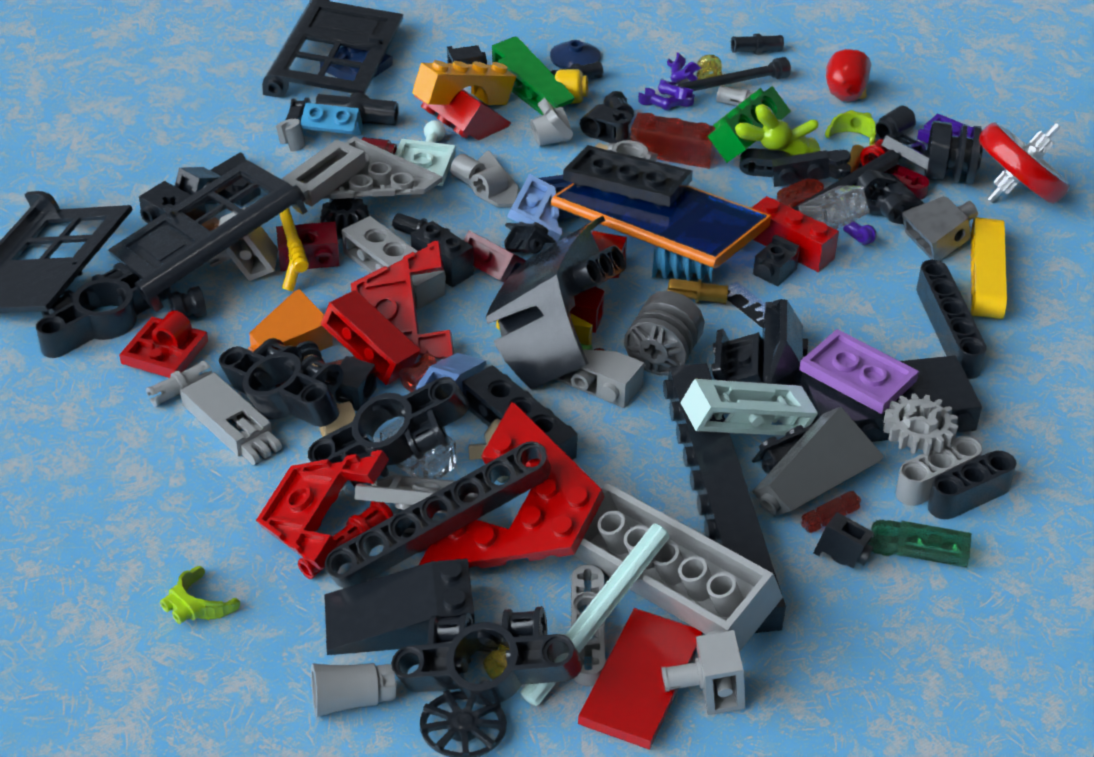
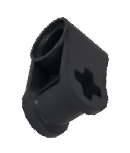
M598 104L580 119V129L590 138H596L608 143L632 140V135L629 133L632 115L627 111Z

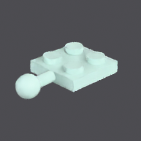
M433 120L428 122L424 128L425 141L401 139L395 155L442 176V182L438 186H443L455 156V145L436 143L444 138L446 130L440 121Z

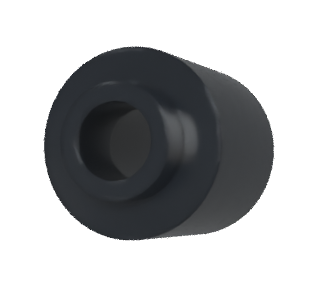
M898 106L879 119V122L876 124L878 136L884 140L885 136L897 132L906 134L916 125L915 114L906 106Z

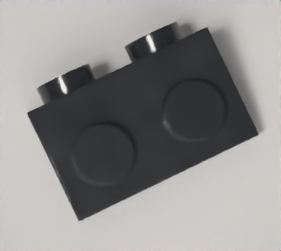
M724 329L717 330L716 342L713 343L715 363L711 366L714 379L762 383L763 339L759 332L729 340Z

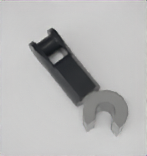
M308 97L303 101H297L295 98L291 99L286 120L276 126L280 144L288 143L290 152L300 150L305 145L300 122L305 103H311Z

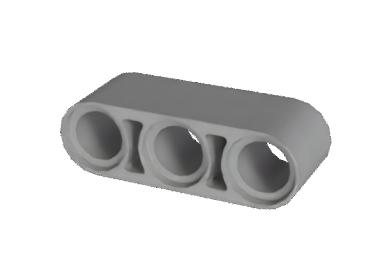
M961 436L952 440L950 448L943 446L941 453L931 449L929 455L923 453L906 461L901 465L895 491L897 499L903 504L916 506L928 501L934 478L980 457L982 445L975 438Z

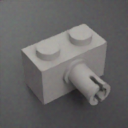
M231 212L220 217L219 226L236 214ZM260 226L207 262L210 263L211 267H215L232 259L245 277L252 281L275 271L278 248Z
M734 630L725 632L711 631L705 635L697 636L698 658H695L694 663L661 667L666 692L699 685L703 691L708 715L745 709L744 670Z

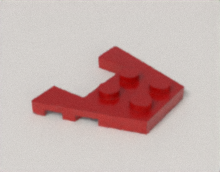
M433 241L427 244L428 247L416 253L411 252L389 267L384 266L351 283V291L356 290L421 349L420 356L445 359L454 354L452 332L450 330L419 334L412 276L444 270L439 241Z
M376 450L371 452L370 457L359 458L357 454L346 456L342 462L330 463L326 459L292 465L256 521L264 530L317 569H322L325 565L326 557L338 544L331 535L315 532L321 526L322 519L331 505L337 500L339 492L347 480L374 484L389 458L382 450Z

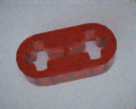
M804 179L779 190L776 200L793 208L823 190L824 185L816 179Z

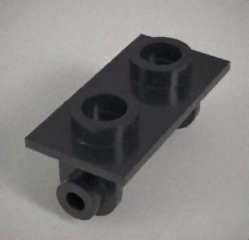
M524 222L505 224L511 230L504 241L506 250L510 252L522 251L523 253L536 254L542 250L545 243L556 242L548 235V229L537 222L533 224H526Z
M802 425L796 426L779 440L776 437L765 440L759 445L760 451L752 459V462L755 463L762 460V469L768 474L812 425L803 428Z

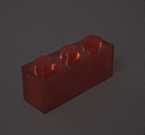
M638 113L631 127V140L640 142L647 147L648 151L657 153V160L710 169L716 152L715 146L707 137L715 130V127L707 123H694L683 121L679 118H666L655 116L652 113Z

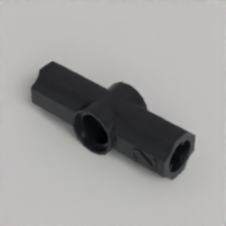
M360 92L353 93L350 97L318 94L315 104L359 108L363 124L373 123L396 126L398 121L399 105L397 101L370 99L367 95Z

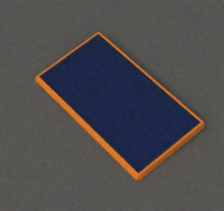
M574 183L554 195L551 200L552 206L590 221L603 215L606 220L601 223L603 226L714 269L722 265L768 228L771 221V215L689 185L670 207L657 206L653 202L630 199L625 195L613 192L606 193L597 188L578 186Z

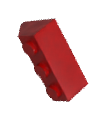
M464 89L454 96L449 105H428L414 95L423 102L420 106L432 115L437 112L439 114L437 116L439 121L449 127L454 124L455 128L453 131L465 139L470 135L477 140H481L509 127L511 124L510 121Z

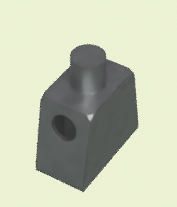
M943 196L902 212L905 233L930 259L941 261L969 240L971 237L969 220L977 217L978 211L971 201L957 207L948 197Z

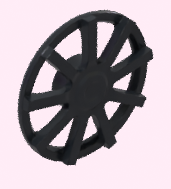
M450 690L443 691V695L424 705L420 717L421 735L433 750L444 756L479 757L496 748L505 736L507 721L500 703L486 705L476 711H472L475 702L468 699L465 708L461 709L455 700L468 698L462 691L450 692ZM447 702L453 712L440 709L438 706ZM494 712L498 717V720L480 719V717ZM430 714L446 719V721L427 724ZM479 728H495L499 730V733L495 740H493ZM448 729V732L437 743H434L429 736V732ZM477 737L486 745L483 749L469 752L468 741ZM451 739L462 744V752L449 751L444 748Z

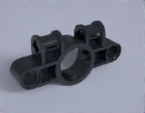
M117 263L113 266L112 270L102 275L96 274L92 276V281L82 285L75 293L69 289L65 290L49 311H41L44 318L36 324L41 353L48 358H58L93 339H113L129 332L136 324L137 315L151 308L135 286V282L141 278L124 264ZM170 287L157 294L161 302L168 298V293H171ZM103 306H118L110 311H93Z
M269 338L254 352L236 346L227 349L219 357V364L232 387L246 393L254 408L266 419H280L293 415L314 426L323 427L333 423L339 417L340 411L332 396V393L338 389L343 380V370L338 364L325 363L321 357L311 355L302 361V353L299 348L292 345L285 346L281 340L276 338ZM282 382H285V383L282 384L280 387H277V388H275V389H272V388H273L274 386H276L277 384H280V383H282Z
M450 377L438 378L405 396L396 393L377 395L360 407L353 422L313 442L308 450V459L310 462L328 459L330 463L342 462L348 455L357 454L359 458L370 457L372 451L382 450L389 458V461L379 476L386 477L389 475L387 465L399 464L410 458L413 454L420 460L424 458L425 453L440 445L444 447L450 445L444 426L463 417L468 411L469 401L454 379ZM398 416L404 417V423L395 435L387 440L374 442V434L383 423ZM351 481L354 487L357 484H365L364 482Z
M541 606L536 607L534 611L514 613L511 609H505L502 616V626L491 622L474 624L469 612L462 613L461 617L440 618L439 615H432L429 620L428 644L402 647L393 656L391 665L396 676L412 692L460 689L469 700L475 703L494 705L512 697L524 684L572 680L580 673L583 663L581 656L569 637L561 634L547 635V617L544 608ZM499 644L510 649L506 650L507 667L497 678L492 681L483 680L479 684L469 683L465 680L464 673L468 671L467 661L472 653L483 646L498 647ZM569 653L564 661L554 662L560 654ZM419 664V667L416 671L408 674V671L411 667Z

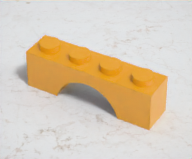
M434 60L433 63H421L412 93L428 105H449L459 91L471 86V94L487 105H507L516 76L507 70L508 67L498 62L486 65L477 61L473 62V64L454 61L451 64Z

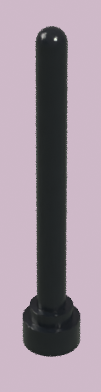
M786 57L773 59L767 66L678 84V86L698 91L766 76L782 79L790 76L791 65Z

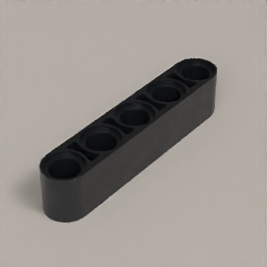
M926 260L922 262L916 287L917 294L946 356L956 355L967 378H977L982 370L987 350L986 344L946 264L939 260Z

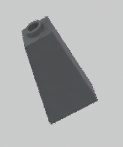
M840 406L823 413L752 492L759 499L761 507L775 517L800 507L878 463L884 456Z

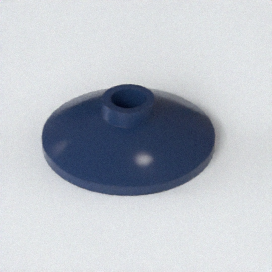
M580 40L560 43L550 51V60L554 65L562 69L569 68L572 64L576 63L580 65L600 61L601 58L600 51L595 46Z

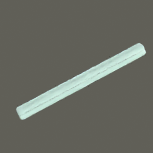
M652 524L565 636L570 638L578 653L581 652L667 542L670 535L665 528L658 524ZM569 653L560 654L554 662L564 661ZM556 682L526 684L521 690V695L531 705L538 706Z

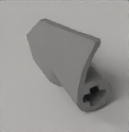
M489 150L478 160L466 154H459L453 160L450 168L452 176L469 184L478 197L496 207H512L517 198L518 185Z

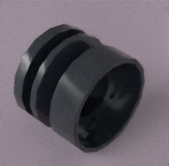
M933 121L927 147L930 155L927 169L924 170V176L931 180L943 181L947 169H952L953 182L958 183L961 172L965 171V184L972 185L975 175L980 168L983 147L979 142V136L982 132L981 126H973L971 136L968 138V127L966 124L961 126L958 136H953L952 123Z

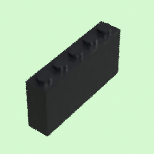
M956 355L900 361L919 371L917 381L901 396L909 400L912 394L915 393L919 399H923L925 395H930V401L932 402L941 399V407L951 406V415L958 417L956 424L958 425L957 433L977 430L982 405ZM802 372L800 386L803 387L818 412L811 425L823 413L841 406L871 442L889 439L890 433H885L883 430L885 411L880 414Z

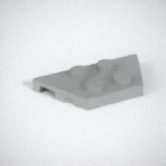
M393 475L385 479H377L371 486L357 484L355 487V500L395 503L396 508L405 510L455 481ZM468 494L463 502L470 503L477 499L479 494ZM441 510V511H438L437 513H447V511H442V510Z

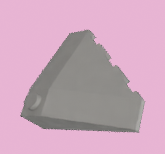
M354 136L345 143L365 151L366 167L323 199L425 194L441 183L443 177ZM339 150V154L345 156L346 154H348L342 150Z

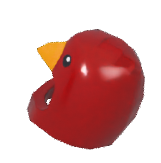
M845 49L835 52L826 66V81L830 93L844 102L865 99L867 97L866 86L872 66L870 58L859 50Z

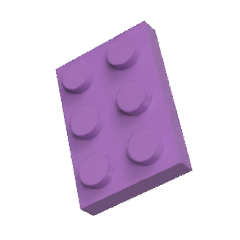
M836 329L801 360L799 369L880 414L889 408L891 401L895 402L899 396L903 395L917 381L919 374L918 370L839 329Z

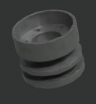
M659 291L649 296L625 334L624 346L628 356L644 362V370L656 375H669V367L685 364L692 349L704 332L705 320L702 312L692 300L680 293Z

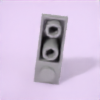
M583 350L589 364L555 379L625 408L643 386L644 362L617 351Z

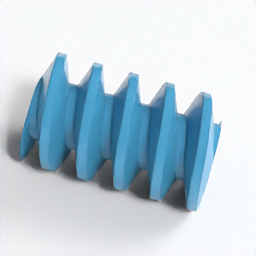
M696 244L694 249L702 252L700 244ZM708 245L705 251L706 254H714L712 245ZM660 247L654 249L652 278H655L658 271L661 270L663 279H667L670 271H673L675 279H679L682 272H684L687 281H691L694 273H696L697 278L702 279L703 282L706 274H708L711 283L712 267Z

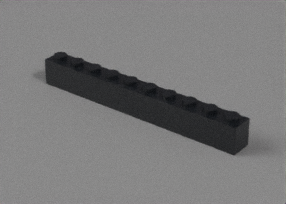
M705 363L669 367L668 380L663 381V392L665 399H670L671 420L677 422L676 436L678 444L684 445V465L691 469V489L698 493V513L705 516V536L773 573L779 586L730 433L696 431L681 405V401L694 379L712 380L708 365ZM713 414L709 421L724 422V414L720 420H717ZM784 598L780 600L755 633L782 630L786 610Z

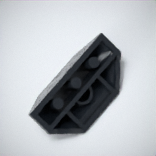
M779 299L773 302H766L762 330V383L800 386L802 371L799 370L800 362L808 352V338H803V325L788 300Z

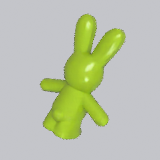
M764 104L758 105L755 109L757 119L764 125L762 128L749 123H739L735 127L736 134L740 138L760 141L769 150L785 151L791 156L820 151L817 140L813 137L807 138L805 136L818 128V121L814 119L809 120L791 130L788 123L777 119L772 110Z

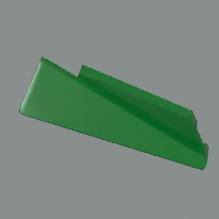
M514 36L492 45V63L498 62L508 67L507 70L516 76L511 92L538 113L544 115L538 106V103L544 98L554 108L564 107L574 101V96L561 82L556 81L555 76L518 37Z

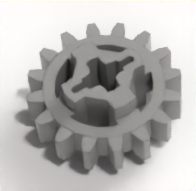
M914 393L909 400L904 396H899L898 403L890 402L889 409L885 411L883 430L885 433H890L888 439L890 442L899 441V449L908 446L911 448L912 454H915L918 449L923 450L925 455H929L930 449L941 453L943 446L950 448L952 440L956 437L958 417L951 415V406L941 407V399L932 402L930 401V395H925L923 399H919Z

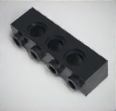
M491 365L462 381V392L469 401L468 410L488 427L494 420H502L511 402L515 403L572 460L577 458L578 434L575 430L556 417L549 408L541 405L528 391L520 388L507 374H503L495 366Z

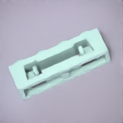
M694 379L681 401V405L694 429L704 432L785 436L789 430L796 426L802 425L803 428L810 426L818 414L803 387L796 385ZM723 413L729 414L724 422L709 421L713 414L717 420L722 419ZM778 419L782 423V425H771L772 422L776 423Z

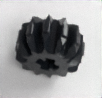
M330 198L329 202L322 205L320 223L335 221L337 239L339 240L342 238V229L368 217L369 210L367 205L363 203V199Z

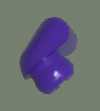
M850 219L843 227L844 232L862 245L873 243L877 238V232L871 225L861 226Z

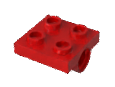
M170 311L163 319L152 316L119 354L120 361L123 365L170 378L171 373L175 371H185L207 344L208 335L206 331L192 328L187 316L179 311Z

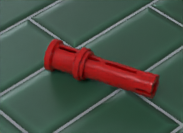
M371 501L368 509L359 515L355 514L349 517L346 527L332 536L338 543L335 548L394 516L385 502ZM304 558L299 559L297 563L300 571L308 579L314 578L316 574L325 569V565L322 569H317Z

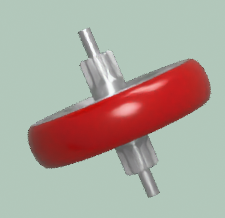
M996 122L990 123L982 130L979 136L980 144L1005 168L994 181L997 188L988 197L992 203L1002 192L1009 194L1020 182L1052 204L1061 201L1066 196L1070 187L1069 183L1042 158L1054 145V141L1051 138L1061 128L1059 124L1055 123L1046 134L1039 131L1028 144Z

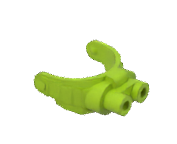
M850 110L840 113L833 118L825 131V137L830 139L833 134L839 132H856L869 137V145H872L876 142V124L870 113Z
M196 566L190 571L182 572L178 578L177 585L169 589V595L160 600V605L167 613L172 610L173 618L178 624H181L188 619L194 621L197 618L206 620L222 618L238 610L241 604L240 600L232 598L224 603L222 601L194 598L186 592L188 588L205 574V569L202 566Z

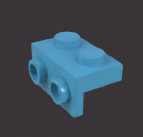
M305 103L300 122L302 129L352 135L362 134L363 123L359 108Z

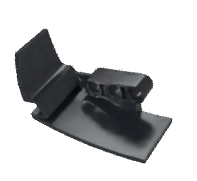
M603 215L523 262L508 277L489 307L486 315L487 324L498 320L502 336L494 341L495 346L504 361L530 389L589 364L571 319L570 311L575 307L574 296L600 285L626 269V260L622 251L615 245L600 251L590 232L597 225L606 221Z

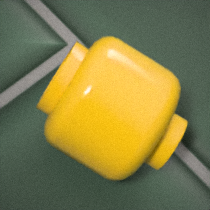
M564 69L556 72V81L561 82L574 96V101L570 104H579L583 101L584 97L588 96V78L583 76L582 71L579 69Z

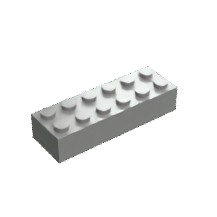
M606 483L602 488L605 498L574 556L586 564L598 567L603 574L611 578L652 524L660 525L667 530L670 537L631 586L630 590L704 634L711 631L725 632L734 630L740 652L783 598L774 574L617 487Z

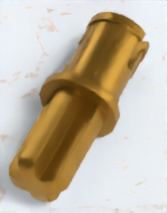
M670 279L667 291L683 294L687 298L695 300V303H699V300L726 304L728 285L702 283V279H698V282Z

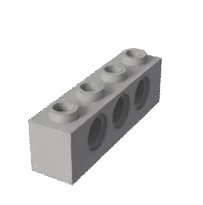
M371 216L342 229L344 254L369 273L384 266L389 267L402 260L404 256L411 252H418ZM444 270L412 276L417 310L445 295L446 275Z

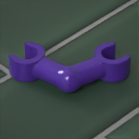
M678 52L674 62L671 59L667 61V65L671 68L670 79L672 82L676 81L677 83L686 79L690 81L697 80L698 77L693 73L700 70L701 67L695 62H690L682 69L686 63V58Z
M660 79L658 91L661 94L675 96V98L681 100L692 99L693 89L676 86V81L670 82Z
M645 88V94L640 92L638 94V102L640 104H653L664 110H669L679 105L683 107L692 106L695 94L692 95L691 100H681L675 98V96L664 98L656 95L655 90L652 88Z

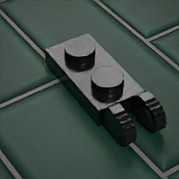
M841 149L833 151L824 150L775 158L771 160L774 187L826 179L829 176L834 179H841L851 173V166L847 164L851 161V153Z

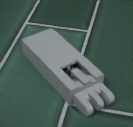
M336 139L284 176L282 180L292 186L297 185L305 196L303 203L305 202L306 205L312 207L366 167L365 151ZM339 150H342L348 154H346L345 156L339 154Z
M215 372L180 390L183 406L238 457L242 455L252 465L260 462L259 455L265 459L271 456L270 449L275 453L282 450L280 441L272 434L271 422ZM231 419L233 422H236V423H237V429H235V428L228 422V420Z

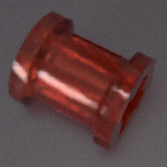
M426 353L413 366L402 368L399 372V377L403 386L409 392L415 391L417 384L428 368L437 363L436 359Z

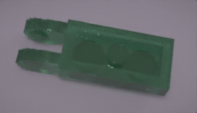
M879 519L872 524L871 530L874 532V537L871 538L869 545L874 547V553L882 554L883 556H891L896 553L899 556L965 568L968 566L972 533L902 520L897 522Z

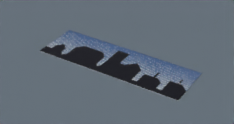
M738 282L728 285L727 300L763 328L765 303Z

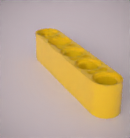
M975 217L972 223L970 239L971 315L1003 319L1007 303L1004 220Z

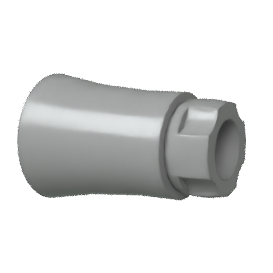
M374 663L359 665L311 664L312 698L316 718L337 711L376 706L378 702H388L396 699L395 673L392 670L391 664L377 666Z

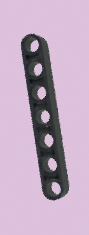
M529 441L523 443L333 549L326 557V571L341 588H347L374 578L543 483L551 473V465L545 448L537 442ZM531 459L541 460L535 467L525 466ZM501 476L510 477L505 484H494ZM468 494H479L474 501L470 503L463 502ZM438 511H447L442 519L432 520L434 514ZM415 528L413 535L408 538H401L402 533L406 529ZM384 546L381 553L370 556V552L374 547ZM352 563L349 571L338 574L342 565Z

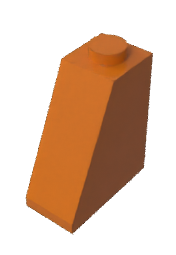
M298 289L249 332L251 346L248 347V350L254 352L269 338H276L281 340L285 346L292 345L295 347L302 342L313 341L317 344L319 350L322 351L333 346L332 335L321 325L324 314Z

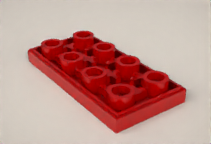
M634 608L578 715V724L650 750L678 692V689L665 691L661 667L691 663L697 651L696 637L702 636L703 632L694 627Z

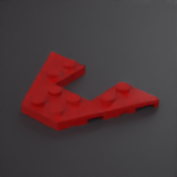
M511 402L481 457L484 463L487 464L523 443L529 441L537 442L545 448L551 465V473L548 479L529 491L509 529L475 520L430 545L419 565L431 561L468 559L469 568L479 567L482 569L506 565L508 560L528 558L529 561L545 559L548 556L563 557L575 555L605 498L604 493L515 403ZM531 459L525 466L535 467L541 460Z

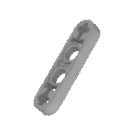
M581 565L572 573L571 627L582 614L578 609L581 606L589 605L604 586L603 572L594 565ZM585 580L591 581V592H584ZM605 621L594 634L598 639L592 643H587L579 653L583 665L574 681L580 685L594 686L605 665ZM584 656L591 657L592 670H585Z

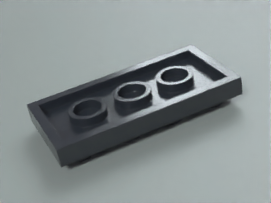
M587 145L563 169V180L573 182L578 186L597 188L606 193L613 192L625 195L630 199L653 202L657 206L670 207L692 181L693 170Z

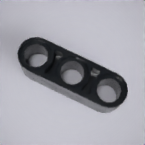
M996 450L938 475L932 483L927 505L928 511L936 518L948 520L1006 494L1011 487L1017 464L1016 459L1008 452Z

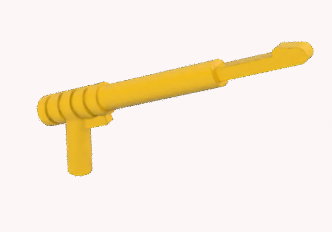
M287 208L279 214L287 239L288 256L290 259L282 288L294 291L298 274L305 272L309 264L302 242L298 237L290 208Z

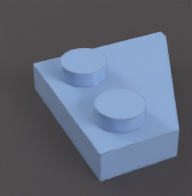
M529 174L507 217L518 223L533 224L537 222L548 229V235L556 242L562 234V228H558L557 222L559 209L551 205V200L556 195L555 187Z

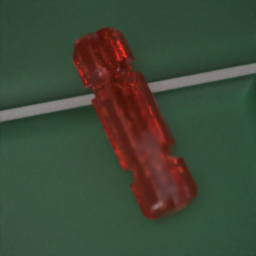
M848 491L840 495V497H836L815 508V510L801 516V526L808 533H813L822 528L821 524L826 526L836 512L846 516V512L850 514L858 510L861 498L854 491Z

